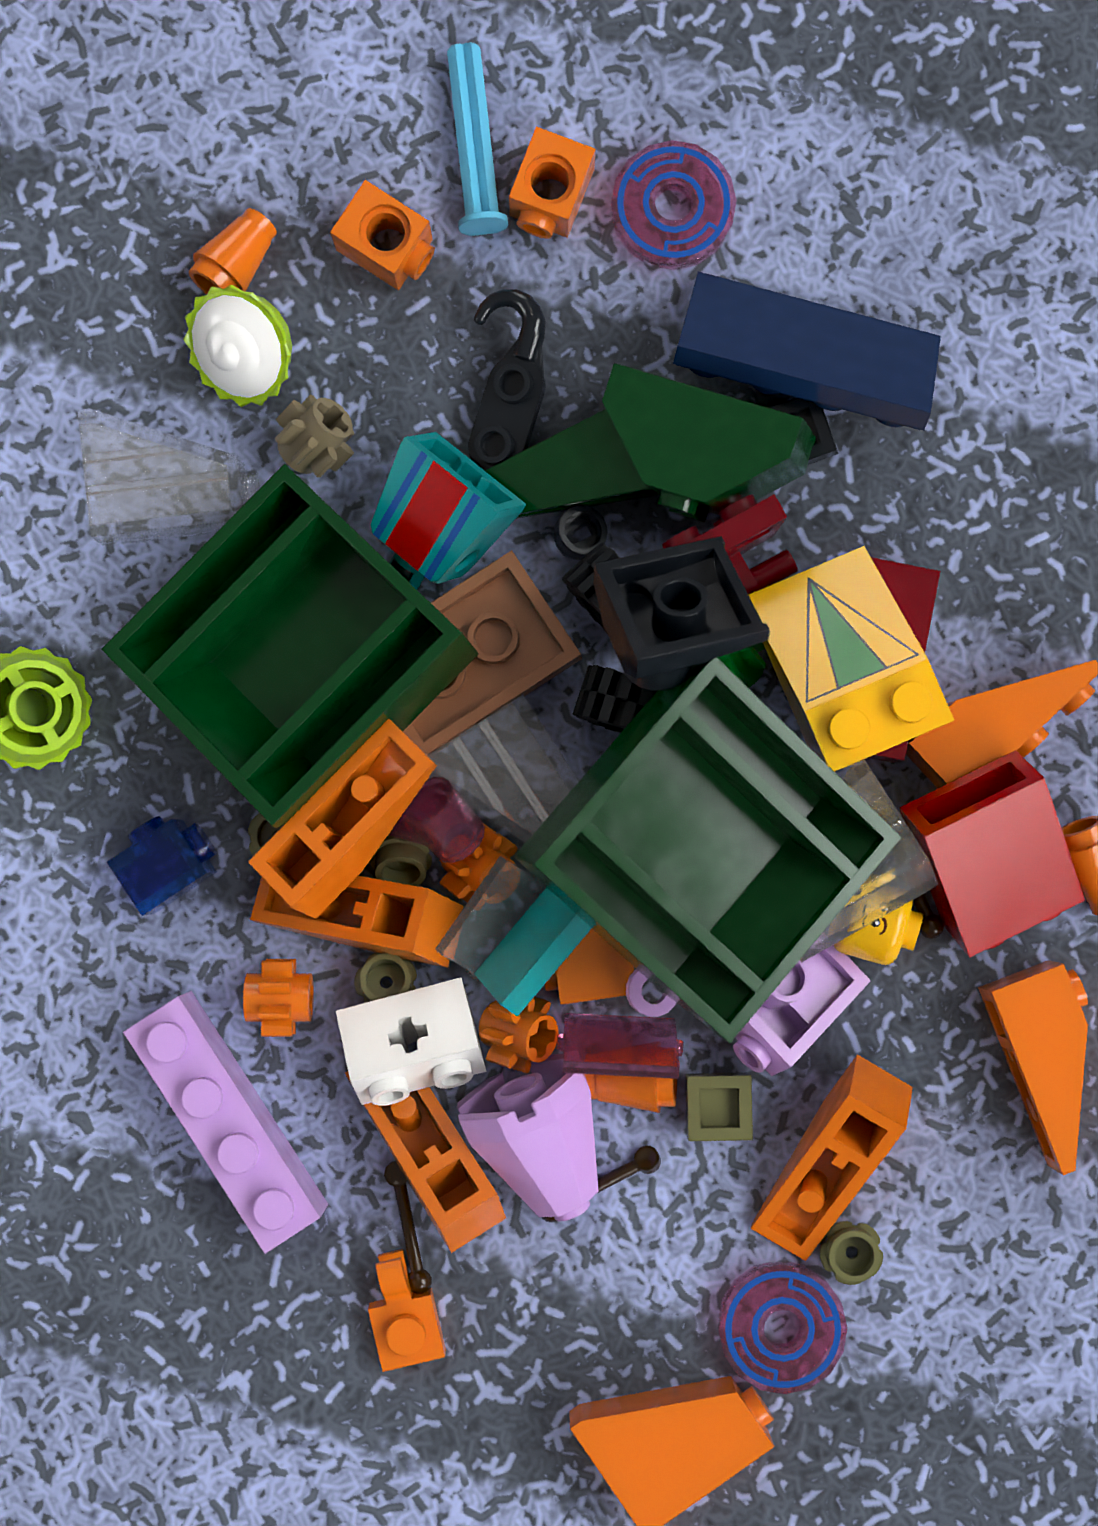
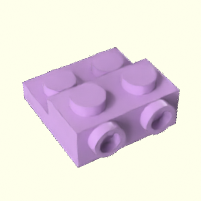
M823 931L735 1037L738 1040L733 1045L736 1056L751 1070L759 1073L766 1070L771 1076L791 1068L871 980L846 954L836 950L832 939Z

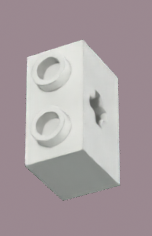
M462 977L336 1011L350 1082L361 1105L368 1103L379 1106L395 1104L406 1099L410 1092L431 1086L442 1089L458 1087L469 1082L473 1075L487 1072ZM417 1042L418 1050L408 1053V1044Z

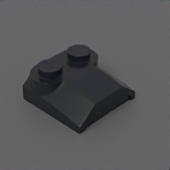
M722 536L594 563V587L602 623L625 675L631 682L641 688L653 691L675 688L687 679L692 665L769 640L770 629L767 623H762L725 550V541Z

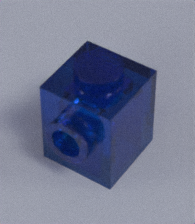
M161 816L147 821L132 831L127 837L133 845L107 861V864L141 916L155 914L217 873L209 860L217 855L216 850L197 823L187 827L181 819H170L165 823Z

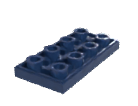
M698 271L673 364L688 368L701 377H722L751 385L759 392L765 394L782 393L812 401L825 410H846L875 418L880 423L889 427L906 426L924 431L932 409L941 336Z

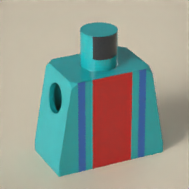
M437 432L404 437L370 525L373 535L395 552L389 564L412 586L418 589L425 577L429 581L439 584L462 577L469 572L520 515L526 503Z

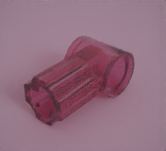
M432 777L427 779L388 835L427 846L439 860L453 863L463 860L475 851L484 837L485 826L480 817L449 780L444 777Z

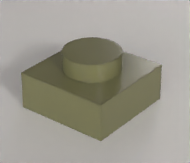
M749 1072L685 1074L686 1131L688 1141L753 1140L752 1079Z

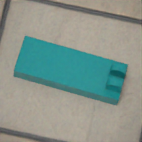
M546 887L474 974L501 1006L518 1017L592 928Z

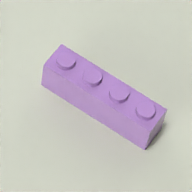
M192 991L176 997L123 1032L264 1254L322 1216L328 1206L326 1199Z

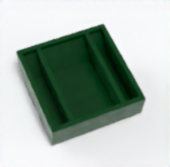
M285 463L101 649L275 828L284 825L388 718L404 731L479 654L458 628Z
M718 658L692 665L689 676L679 686L669 690L657 691L516 853L514 858L657 988L726 1042L731 1043L902 837Z

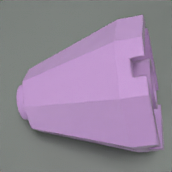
M576 1053L553 1054L545 1061L539 1063L531 1061V1074L520 1076L506 1084L503 1072L483 1081L457 1103V1109L460 1114L458 1115L459 1122L469 1144L538 1217H554L557 1221L570 1220L584 1213L590 1206L589 1200L599 1192L591 1092Z

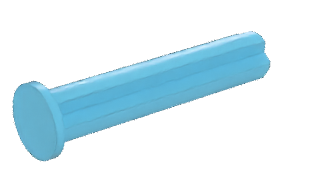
M472 42L454 44L449 47L447 56L465 216L458 221V229L462 234L469 236L498 233L508 227V217L504 213L499 212L481 48Z

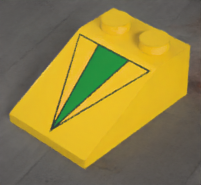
M865 546L749 594L762 623H767L770 629L769 640L764 641L763 644L805 742L834 772L955 721L926 654Z

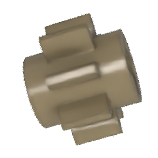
M309 395L302 403L293 400L276 418L279 425L284 428L275 437V441L278 443V451L285 463L297 472L303 474L314 473L316 477L320 478L329 468L336 472L354 454L351 447L346 444L354 435L351 418L342 406L331 399H316L314 395Z

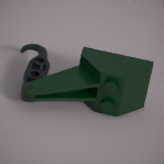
M518 289L499 290L490 294L480 303L474 316V321L478 325H483L490 314L501 307L515 309L522 318V326L517 341L489 374L468 443L471 460L526 503L525 508L516 519L566 511L578 505L591 507L660 495L657 504L669 508V512L705 523L708 512L719 515L723 509L750 494H753L755 499L758 500L805 474L816 436L804 418L616 363L613 364L602 399L605 407L604 410L528 448L546 388L542 355L546 321L541 306L535 299Z

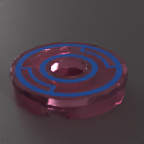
M670 140L648 145L627 160L615 179L610 211L615 233L631 255L641 261L646 260L651 264L659 265L658 268L678 270L699 265L719 250L732 228L737 200L731 176L716 156L697 144ZM678 191L688 198L691 210L682 219L668 220L657 211L656 199L664 192Z
M771 1262L754 1265L733 1281L721 1300L718 1331L724 1356L739 1377L759 1390L789 1394L810 1389L831 1374L844 1352L847 1323L842 1302L826 1279L804 1264L794 1262H776L771 1264ZM775 1311H791L799 1318V1331L789 1342L775 1343L765 1336V1322Z

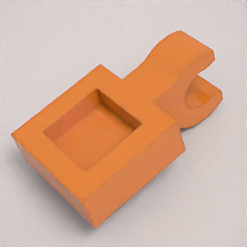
M403 1249L378 1254L379 1262L375 1264L380 1289L385 1299L370 1302L368 1313L382 1372L444 1358L446 1348L432 1288H429L427 1292L422 1294H416L411 1291L408 1280L409 1272Z

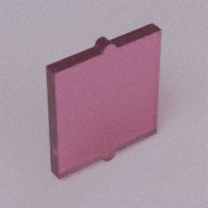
M564 1013V1033L557 1036V1049L563 1051V1073L679 1079V1056L683 1055L684 1042L677 1039L675 1018Z

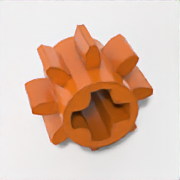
M484 823L478 825L475 833L471 830L459 831L448 839L442 849L439 861L448 873L443 876L439 883L458 899L462 898L473 908H478L482 899L489 902L499 900L511 890L516 881L518 870L515 862L510 857L514 855L518 848L514 843Z
M296 959L262 960L261 973H247L245 976L243 988L244 1019L246 1022H261V1037H292V1034H296V1022L312 1021L314 1006L312 973H296Z
M534 996L518 1017L501 1006L497 1000L490 1003L483 1011L479 1022L480 1039L486 1046L491 1047L485 1059L523 1073H529L531 1061L536 1063L545 1061L554 1051L558 1041L557 1022L552 1016L547 1015L551 1006L550 1001Z

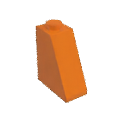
M732 1376L582 1403L569 1411L570 1430L636 1526L665 1525L774 1448L768 1428L766 1427V1425L774 1420L771 1412L752 1386L742 1392Z

